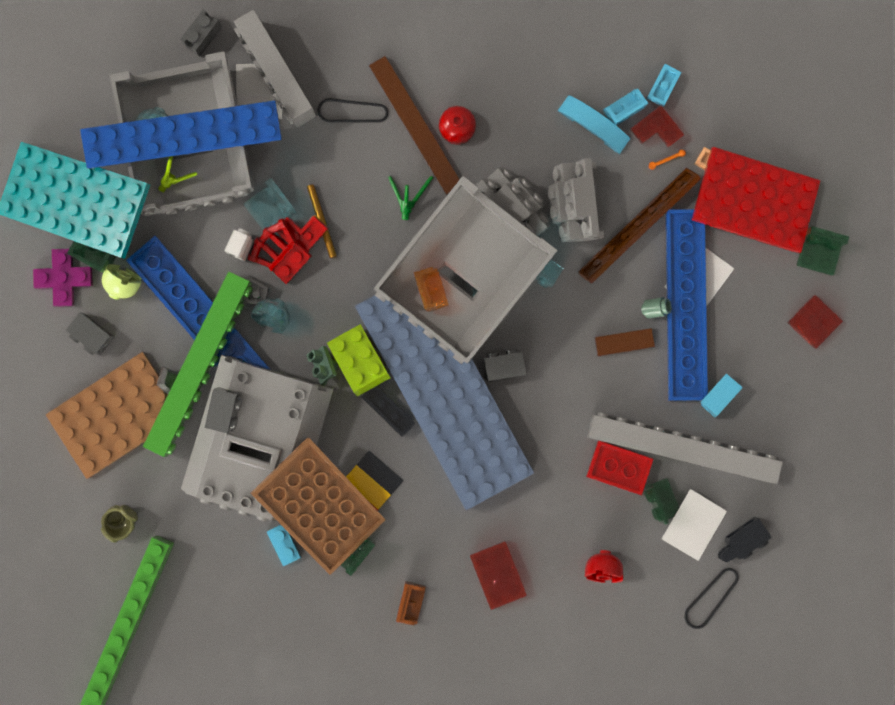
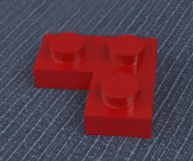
M315 215L312 216L303 228L289 216L285 218L294 239L308 252L329 229ZM281 229L277 231V233L289 244L283 230Z

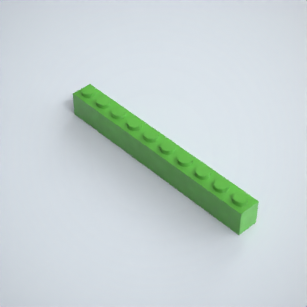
M228 271L143 445L144 448L162 457H168L169 454L172 455L176 448L174 443L177 437H181L185 429L183 424L186 419L189 420L193 413L191 408L194 402H198L202 392L200 389L203 384H207L210 378L208 373L211 367H215L219 357L217 355L219 350L224 349L227 343L225 338L228 332L231 333L236 324L234 320L237 314L240 315L244 308L242 303L245 297L248 298L252 292L253 287H251L252 283Z
M159 536L151 538L80 705L106 704L172 550L173 542Z

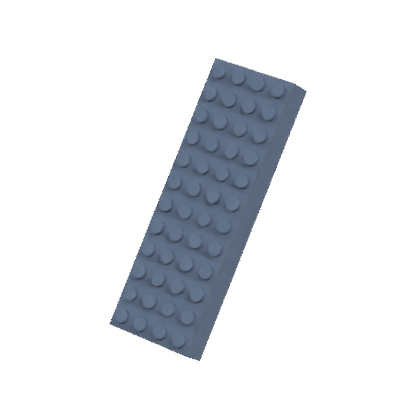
M374 295L355 306L465 510L474 507L534 474L472 359L468 364L465 362L463 364L459 363L453 358L454 353L450 349L447 352L438 345L440 343L439 340L435 337L430 339L423 333L424 328L420 325L415 327L408 321L409 316L404 312L402 315L397 313L392 308L394 304L388 300L383 302Z

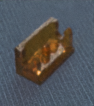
M433 267L413 272L426 311L432 312L449 306L437 268L433 269Z

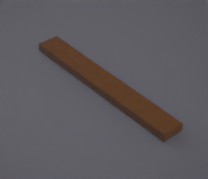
M386 56L370 64L369 68L443 191L448 195L460 179Z
M686 168L578 271L580 276L592 284L701 180L700 176Z

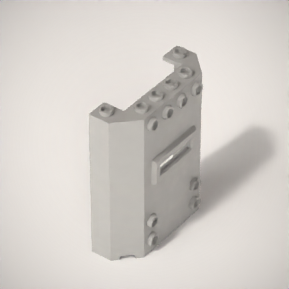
M224 51L205 55L206 61L135 76L129 71L110 74L119 123L237 106L227 55ZM245 146L173 158L170 172L176 178L193 172H197L198 175L174 185L172 184L164 193L159 191L158 187L161 184L160 180L165 174L169 157L127 163L130 178L151 185L141 212L144 216L155 213L172 215L178 213L177 210L185 209V211L197 209L196 206L201 205L211 207L215 205V202L220 201L230 203L235 198L249 195L250 192L254 191Z
M462 176L374 287V290L377 292L375 296L383 302L388 300L394 304L392 308L397 313L402 315L404 312L409 316L408 321L415 327L420 325L424 328L423 333L430 339L435 337L439 340L440 343L438 345L448 352L450 349L454 353L453 358L461 364L463 362L468 364L555 255L557 250L544 239H540L480 192L477 186ZM445 265L478 290L473 298L440 272Z
M221 355L181 489L188 495L200 498L202 503L211 505L213 502L219 504V507L225 510L233 508L238 510V513L241 515H256L258 520L268 522V519L277 521L252 496L251 492L307 437L316 446L318 445L335 388L320 385L319 383L314 384L245 363L243 360L231 356ZM217 387L241 393L242 406L240 410H237L236 415L238 424L236 429H233L232 432L229 431L228 434L204 428L212 392ZM231 442L272 454L270 463L229 451Z

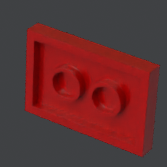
M598 440L586 477L642 496L654 459Z

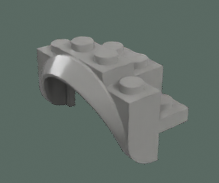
M584 158L576 163H561L554 167L553 179L555 182L549 186L548 198L550 199V216L553 224H557L559 227L561 242L591 241L604 238V231H599L593 170L597 169L596 162H592L591 158ZM576 220H582V224L580 225Z
M502 167L494 171L488 178L482 179L476 184L480 192H483L489 199L537 237L551 226L549 223L550 219L542 212L544 207L542 197L530 189L531 185L525 178L518 177L513 179L512 173L507 168L504 169ZM529 218V224L525 225L524 222Z

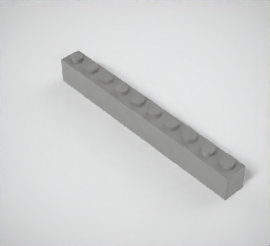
M598 412L597 416L592 415L587 438L778 484L783 462L777 461V456L766 454L765 457L758 456L759 452L747 449V453L739 451L740 447L728 445V448L721 447L720 442L710 440L709 443L702 442L703 438L691 436L690 439L683 437L684 433L672 431V434L665 433L664 428L656 426L652 430L646 428L644 423L635 422L632 425L628 424V420L624 418L608 419L609 415Z

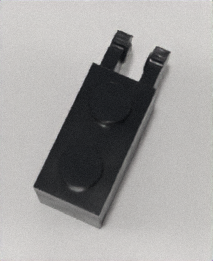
M753 517L726 536L725 542L727 546L718 552V559L725 563L730 562V560L732 561L734 558H743L745 560L753 554L752 551L756 548L761 549L769 543L768 540L772 537L760 519Z

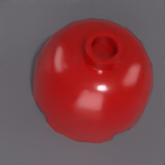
M456 105L449 107L442 113L439 119L440 135L450 144L461 145L467 143L476 131L474 115L464 106Z
M601 550L600 553L594 554L586 562L584 576L586 579L594 582L605 583V580L612 579L611 583H618L623 581V564L617 556L611 554V551Z

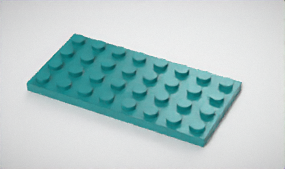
M21 142L0 201V215L125 259L151 185L100 167L87 169L85 162Z

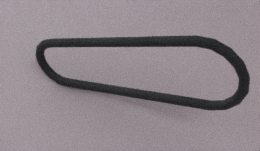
M328 98L321 101L317 109L320 119L325 122H383L388 117L386 106L378 103ZM334 101L379 106L384 108L386 114L384 118L379 120H328L322 117L320 108L323 103Z
M726 568L721 571L686 609L684 618L688 626L693 629H700L709 622L738 582V573L734 569ZM726 571H732L736 577L734 583L706 621L700 626L690 624L687 618L689 610Z

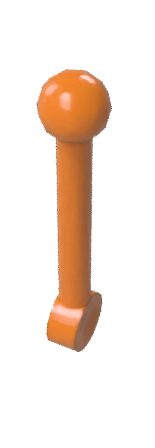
M681 149L678 153L658 162H650L648 167L654 170L660 164L679 156L684 157L686 151Z

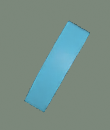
M568 95L558 109V112L572 122L576 121L603 140L605 145L618 154L621 153L631 139L609 119Z

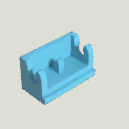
M637 88L604 108L603 112L617 126L646 108L648 102Z
M725 374L700 402L701 406L715 418L743 387L728 374Z

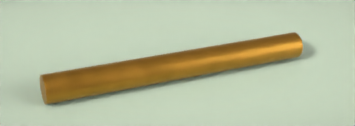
M314 184L308 185L307 190L316 217L327 226ZM327 230L323 235V239L331 259L337 257L329 230Z

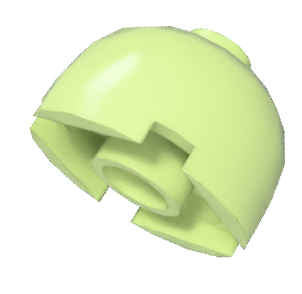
M109 264L102 275V285L105 291L109 293V296L119 300L120 298L126 299L135 295L142 283V278L128 268L124 271L119 269L120 265Z

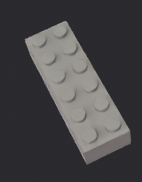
M251 10L234 20L236 28H234L235 33L261 77L265 75L263 79L270 92L275 91L273 96L280 109L285 108L282 111L289 124L294 123L296 128L315 118L316 115L255 11Z

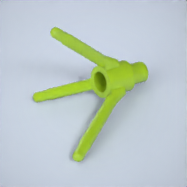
M173 156L169 157L166 171L160 180L161 184L158 190L164 193L172 184L174 185L198 175V173L193 172L176 178L170 172Z

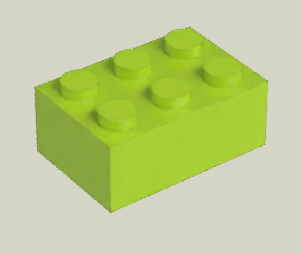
M361 324L327 342L357 397L391 378Z

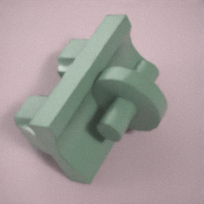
M322 346L318 350L312 349L307 354L308 361L314 364L313 376L319 379L320 385H326L329 379L337 375L335 370L338 369V363L331 360L327 346Z

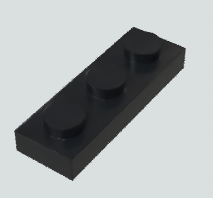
M378 386L368 390L361 396L401 437L415 425V422Z

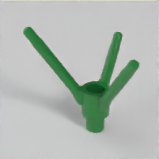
M433 176L428 178L412 201L409 200V185H405L404 200H402L392 177H388L401 207L402 220H409L412 208L432 181Z

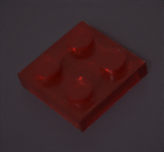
M813 295L787 323L814 349H817L843 321L816 295Z

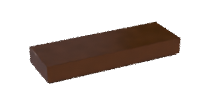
M652 328L594 338L597 356L655 347Z

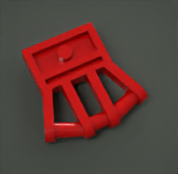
M282 218L278 220V223L264 228L263 234L254 240L255 244L247 259L268 267L285 284H288L310 260L312 255L294 239L287 222ZM282 229L289 244L286 245L275 232ZM268 238L283 250L279 255L266 243ZM261 248L274 259L273 262L259 257Z

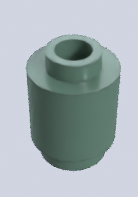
M664 297L647 299L641 306L642 314L648 319L667 316L672 310L670 300Z

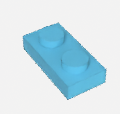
M664 64L646 99L664 107L682 72Z
M282 525L267 531L283 566L301 558L291 535Z

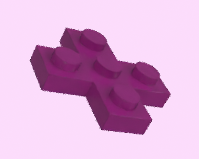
M71 248L51 249L52 268L33 269V288H52L54 307L74 306V287L93 286L92 267H73V249Z

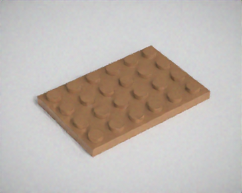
M144 352L136 355L45 414L86 479L97 474L146 441L168 396L157 386L159 374Z
M308 437L251 492L252 496L329 575L385 521L384 517Z

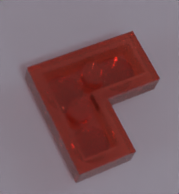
M659 106L630 129L641 144L657 133L668 148L684 136L683 132L662 106Z

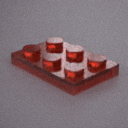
M506 541L470 554L471 561L491 610L527 596Z

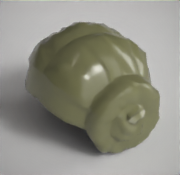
M114 505L110 507L101 518V533L112 543H117L119 540L127 538L135 529V523L138 520L137 513L128 505Z

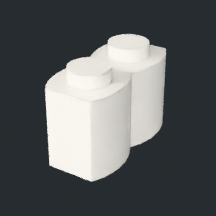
M238 228V231L233 230L224 251L230 256L245 262L254 243V240L251 239L252 235L241 228Z

